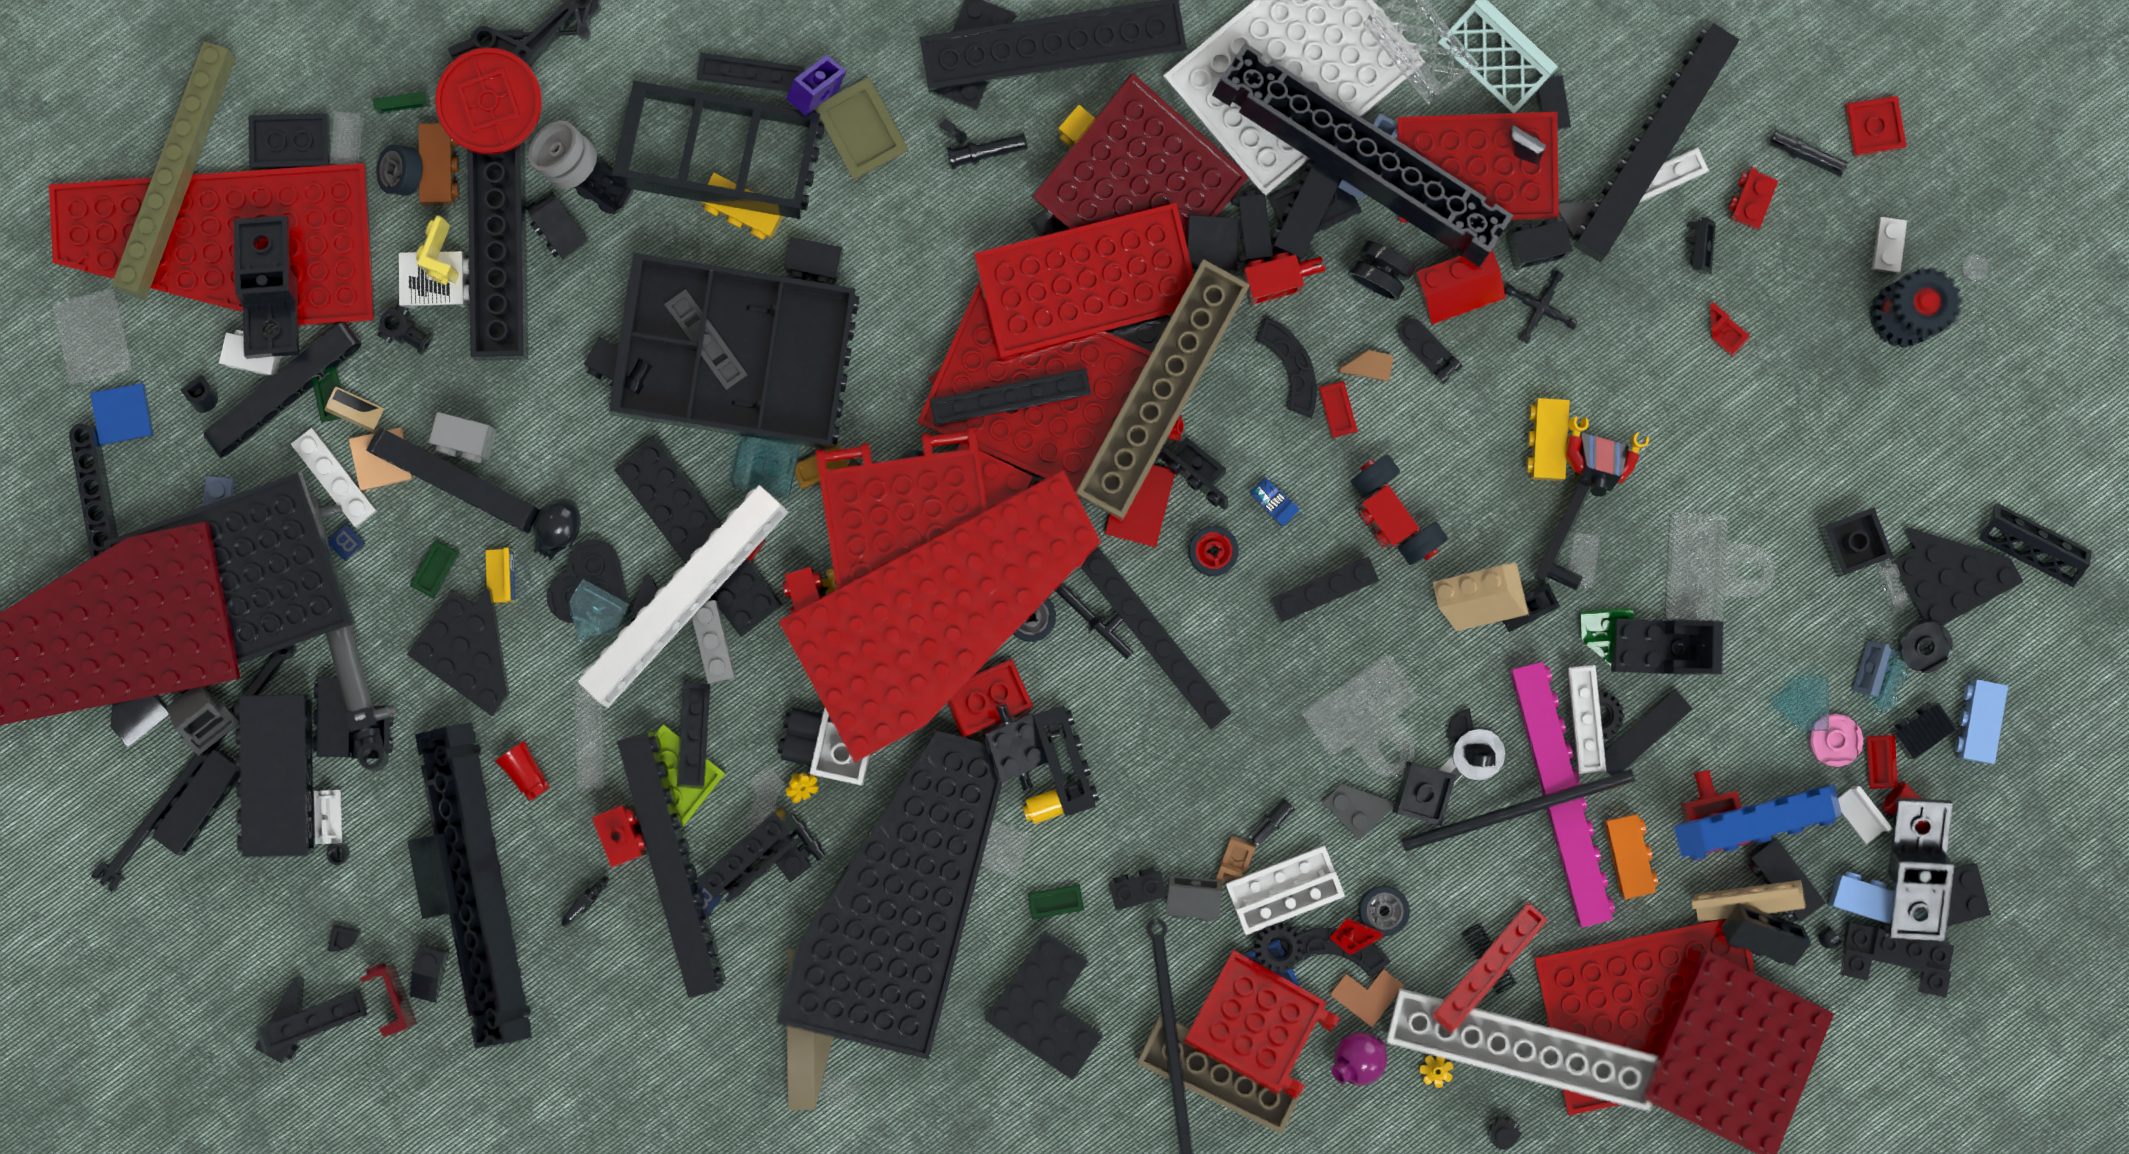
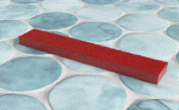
M1529 902L1525 904L1431 1016L1452 1034L1548 919Z

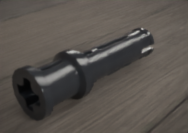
M1021 133L980 144L968 142L967 146L954 149L947 147V154L951 170H955L957 166L970 163L977 165V163H980V160L1027 150L1028 147L1025 134Z

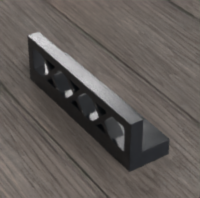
M1998 503L1992 510L1989 523L1979 536V540L2071 587L2076 585L2090 566L2091 550ZM1995 527L2003 531L2006 538L1996 539L1989 534ZM2023 541L2028 544L2029 550L2019 551L2015 549L2013 543ZM2046 553L2052 556L2053 562L2043 563L2038 560L2037 555ZM2070 565L2078 570L2071 577L2063 573L2060 567Z

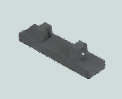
M685 289L664 305L689 340L698 342L703 312ZM697 316L699 320L688 327L685 324ZM707 319L701 356L727 391L747 377L748 374ZM724 353L726 358L715 365L713 360Z

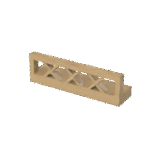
M1801 880L1694 894L1692 899V907L1696 909L1698 922L1727 919L1737 903L1764 913L1804 909L1806 906Z

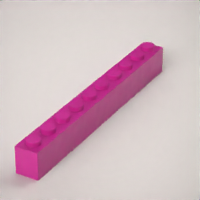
M1539 662L1509 670L1543 796L1580 784L1577 769H1572L1570 759L1573 758L1571 746L1569 743L1565 744L1563 733H1566L1563 718H1558L1556 707H1559V701L1556 692H1551L1549 682L1552 681L1549 667H1544V663ZM1584 797L1547 808L1578 927L1582 928L1613 920L1611 913L1615 912L1612 898H1607L1604 888L1608 887L1604 871L1600 872L1598 861H1601L1597 845L1593 846L1592 844L1593 826L1590 820L1586 821L1583 811L1587 809Z

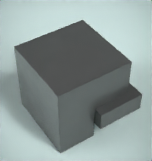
M205 686L189 689L166 707L173 726L180 734L182 741L198 756L240 723L239 718Z

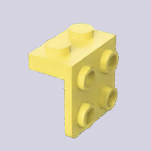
M436 216L435 220H431L427 226L426 235L428 237L425 245H420L417 251V265L427 273V276L438 283L447 285L449 281L456 284L459 273L451 266L437 261L450 225L442 217Z

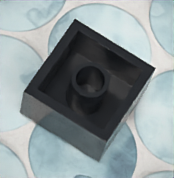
M1557 218L1542 221L1541 225L1532 228L1531 224L1519 226L1507 239L1514 271L1565 259L1573 251L1566 221L1558 222Z
M1874 507L1818 528L1837 577L1893 557Z

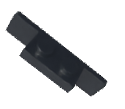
M1187 437L1173 452L1164 445L1162 446L1156 459L1160 458L1164 461L1166 467L1173 474H1180L1184 477L1188 486L1193 490H1200L1204 493L1208 502L1213 506L1217 507L1219 505L1224 510L1229 506L1228 497L1214 486L1226 474L1224 466Z

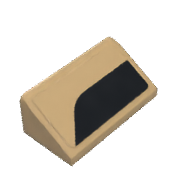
M336 386L324 411L371 432H374L384 408Z

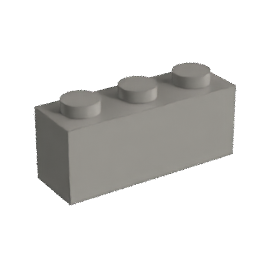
M716 600L706 602L694 614L692 620L708 684H715L735 679L737 676L718 602Z

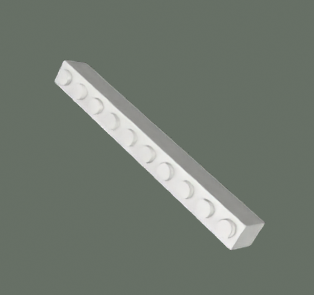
M760 485L756 489L751 490L739 508L729 513L727 521L710 534L709 540L702 548H698L693 552L690 561L674 573L673 579L666 587H662L657 591L654 600L637 613L636 619L629 626L620 631L617 640L601 652L600 658L593 665L584 670L578 683L599 703L609 708L789 512Z

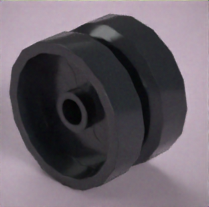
M1365 240L1359 251L1363 261L1353 262L1348 272L1349 277L1382 297L1398 301L1405 288L1400 280H1409L1416 266L1392 249L1379 243Z

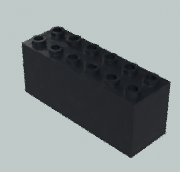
M312 694L239 696V701L235 702V716L240 719V728L235 730L236 744H240V755H236V770L240 771V782L236 783V796L241 798V808L237 809L236 814L237 824L241 825V835L237 836V850L242 851V857L308 856L314 853Z

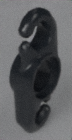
M603 876L576 899L562 919L561 925L563 927L568 926L597 900L599 894L608 884V876Z

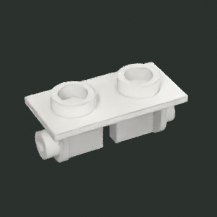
M341 790L314 791L315 844L342 843Z

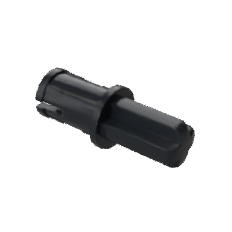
M1283 798L1268 815H1263L1265 818L1249 833V838L1256 845H1261L1275 829L1279 830V825L1295 811L1293 806Z

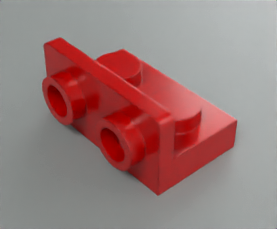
M1751 167L1747 172L1743 171L1739 178L1737 186L1741 188L1738 196H1733L1728 206V210L1731 211L1729 219L1759 230L1779 180L1756 172L1757 168Z

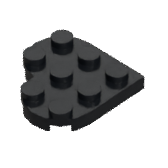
M586 540L577 545L567 560V571L557 575L547 590V604L551 613L559 620L567 623H583L631 612L621 561L612 545L601 540Z

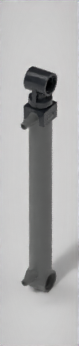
M309 492L332 557L322 519L342 513V507L337 505L321 509L318 499ZM351 625L326 633L347 711L345 715L350 732L354 734L357 760L368 771L379 772L387 766L389 761L379 730V720L396 714L397 709L395 706L377 710L373 708ZM372 751H378L379 758L377 762L368 764V754Z

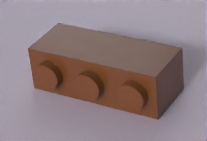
M440 123L418 124L419 154L423 165L422 179L419 184V202L423 206H456L455 198H459L460 188L459 183H455V172H459L458 156L455 157V146L459 145L448 136Z

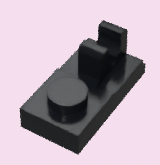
M1702 217V220H1698V222L1687 223V227L1696 229L1697 234L1693 237H1686L1685 240L1690 244H1694V251H1692L1690 256L1692 270L1701 274H1712L1716 222L1707 217Z

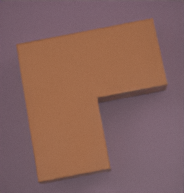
M1382 969L1370 986L1365 989L1345 973L1330 995L1369 1026L1373 1027L1398 995L1399 988L1402 989L1405 985Z

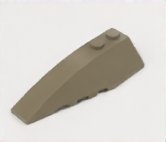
M788 949L787 978L795 949ZM787 1026L788 1110L816 1109L833 1037Z

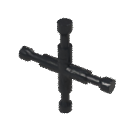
M1554 271L1549 287L1545 288L1539 300L1527 293L1525 295L1517 291L1510 284L1505 291L1506 295L1514 296L1522 300L1521 303L1534 309L1528 320L1529 324L1525 332L1521 333L1519 337L1521 342L1528 344L1531 339L1530 334L1534 327L1538 326L1543 314L1555 321L1559 320L1565 323L1572 330L1575 329L1578 320L1568 318L1562 315L1561 311L1549 306V302L1555 294L1554 289L1564 277V274Z

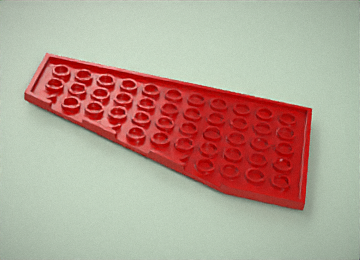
M359 163L192 175L150 289L243 313V305L235 295L234 220L287 215L289 218L290 269L298 281L299 326L375 321L366 165ZM152 178L49 184L53 263L114 279ZM258 240L255 248L258 250L265 249L269 244V240Z
M1064 470L779 620L782 629L854 763L925 726L1091 553L1101 540Z

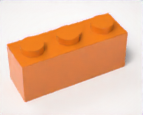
M1631 814L1603 821L1621 899H1630L1656 893L1655 886H1658V878L1655 870L1651 871L1649 860H1652V852L1649 844L1645 845L1643 834H1646V826L1643 818L1639 819L1638 814Z

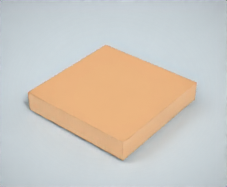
M401 427L387 430L404 439ZM375 433L349 439L360 491L413 480L412 474L366 451Z

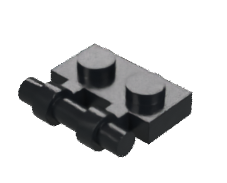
M794 813L791 817L800 827L790 836L793 838L798 835L806 847L802 851L797 846L794 847L776 863L790 883L812 867L806 859L807 856L812 853L817 861L826 856L820 848L821 843L818 839H813L806 829L807 825L803 820L800 821ZM780 840L771 848L772 852H775L784 841Z

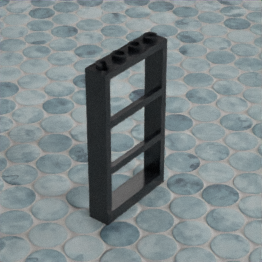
M634 80L612 171L613 186L801 219L802 210L807 211L809 195H806L808 186L812 187L815 172L811 171L812 163L818 162L820 148L816 147L817 140H822L825 124H821L819 113L810 112L805 116L797 109ZM646 98L694 107L677 179L629 171ZM703 109L751 117L736 189L687 181ZM761 119L809 127L794 200L745 191Z

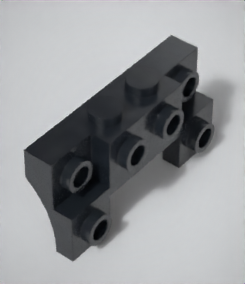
M1851 922L1846 923L1840 975L1868 981L1872 960L1920 970L1921 976L1918 992L1947 998L1952 973L1949 970L1954 945L1932 940L1891 938L1889 936L1890 926L1882 924L1881 929Z

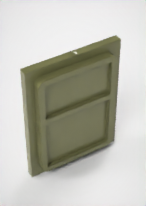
M869 77L856 84H852L849 88L828 98L815 108L816 113L820 114L821 122L825 124V129L853 180L909 151Z

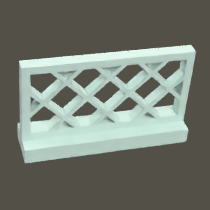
M1476 0L1472 7L1438 42L1512 113H1516L1558 69V66L1488 0ZM1474 12L1483 19V30H1467V19ZM1486 23L1493 29L1486 30ZM1464 24V30L1457 31ZM1483 33V48L1468 49L1467 34ZM1486 33H1498L1502 37V48H1486ZM1453 34H1464L1465 49H1452L1446 42ZM1505 41L1512 47H1505ZM1502 51V66L1487 67L1486 52ZM1505 51H1517L1521 55V66H1505ZM1468 52H1483L1484 67L1470 66L1468 64ZM1458 53H1465V60ZM1524 58H1525L1531 65H1524ZM1521 69V84L1506 85L1505 70ZM1524 69H1536L1543 75L1536 84H1524ZM1484 70V78L1477 71ZM1487 70H1502L1503 85H1491L1487 82ZM1525 87H1532V88L1524 95V88H1525ZM1503 88V96L1496 89ZM1506 88H1521L1522 98L1515 106L1506 99Z

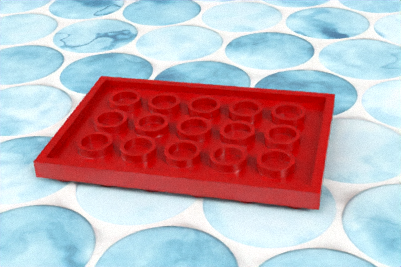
M1557 112L1397 117L1399 142L1485 196L1486 200L1484 203L1493 208L1495 204L1499 205L1513 214L1511 220L1559 219ZM1512 125L1530 136L1537 137L1540 142L1546 145L1539 164H1533L1514 156L1510 136ZM1400 217V223H1409Z

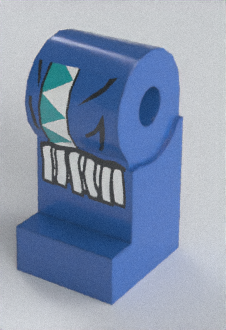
M1265 477L1249 492L1281 528L1300 510Z

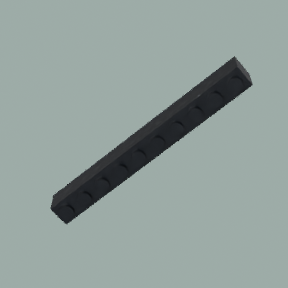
M1714 23L1708 30L1705 28L1701 30L1695 42L1699 43L1695 51L1690 49L1682 61L1685 65L1681 73L1676 71L1668 85L1672 86L1668 94L1662 93L1655 104L1659 108L1654 116L1649 114L1641 127L1645 130L1641 138L1636 136L1629 146L1630 156L1627 160L1622 158L1615 169V172L1618 173L1614 181L1609 179L1601 191L1605 195L1600 203L1596 201L1587 215L1591 219L1587 225L1582 223L1575 233L1574 237L1578 239L1574 244L1575 248L1600 263L1607 256L1740 40L1739 38Z
M653 730L618 740L617 744L688 998L718 991L724 986L723 982L726 981L725 972L722 966L719 967L717 962L718 947L716 942L711 940L709 933L711 931V922L708 915H704L702 908L704 897L700 889L697 890L695 883L697 872L694 864H690L688 857L690 853L689 843L686 838L683 839L680 829L683 828V822L680 813L675 811L674 802H676L674 790L672 787H669L666 777L669 776L668 767L660 757V739L657 735H654Z

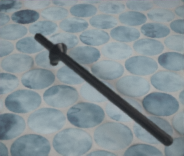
M1062 583L1054 590L1088 622L1089 634L1095 629L1126 660L1134 653L1113 633L1124 621L1117 613L1104 624L1102 621L1107 615L1096 616Z

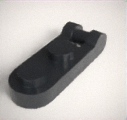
M1407 319L1401 323L1397 332L1398 338L1441 384L1444 385L1449 380L1448 376L1454 371L1458 372L1463 367L1420 321ZM1441 358L1447 363L1442 369L1436 365Z

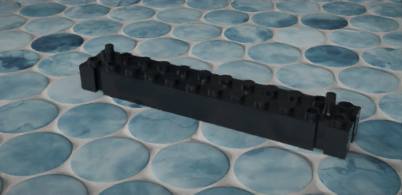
M1247 43L1243 45L1232 65H1229L1220 78L1212 96L1229 107L1232 102L1241 107L1238 113L1451 250L1455 246L1459 247L1464 251L1462 257L1476 266L1480 267L1510 222L1513 214L1497 204L1493 208L1484 203L1486 197L1275 61L1272 60L1270 64H1267L1261 60L1263 54Z
M472 722L445 726L415 734L418 753L423 755L425 765H421L433 832L434 835L445 834L459 912L449 914L468 1016L473 1017L475 1026L471 1028L474 1047L476 1049L493 1045L497 1046L532 1038L530 1020L528 1017H524L530 1015L531 1009L526 1005V997L521 981V970L516 955V944L511 929V918L506 903V892L501 877V866L498 861L496 840L493 835L491 814L488 809L486 787L483 783L480 767L481 761L478 756L481 748L477 744L472 745L476 743Z

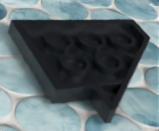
M1906 528L1903 531L1914 550L1891 562L1921 619H1932L1941 625L2024 582L2011 558L1912 528Z
M486 587L475 604L457 591L452 590L407 655L489 715L495 716L510 694L492 589Z

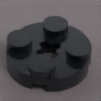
M1932 619L1919 620L1912 623L1899 634L1897 639L1901 660L1914 671H1921L1922 673H1931L1943 667L1949 658L1947 656L1953 647L1949 631ZM1924 641H1931V644L1928 645L1929 650L1927 652L1920 649V646Z

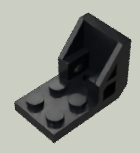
M1612 619L1611 672L1673 675L1722 674L1723 621Z

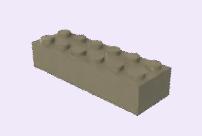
M1159 1013L1136 1062L1138 1065L1170 1080L1162 1015ZM1176 1021L1184 1087L1282 1134L1301 1094L1298 1095L1297 1099H1294L1284 1089H1281L1277 1095L1190 1046L1184 1040L1191 1028Z

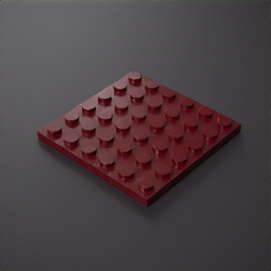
M1131 73L1031 197L1068 229L1177 203L1186 240L1187 215L1217 217L1248 179V176L1135 74Z
M1702 950L1640 1099L1755 1154H1777L1834 1013L1709 951Z

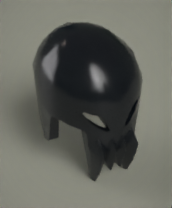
M560 498L547 503L539 511L533 526L536 540L535 554L539 552V556L543 555L544 559L548 557L549 561H551L557 552L567 547H572L581 527L579 508L572 500Z

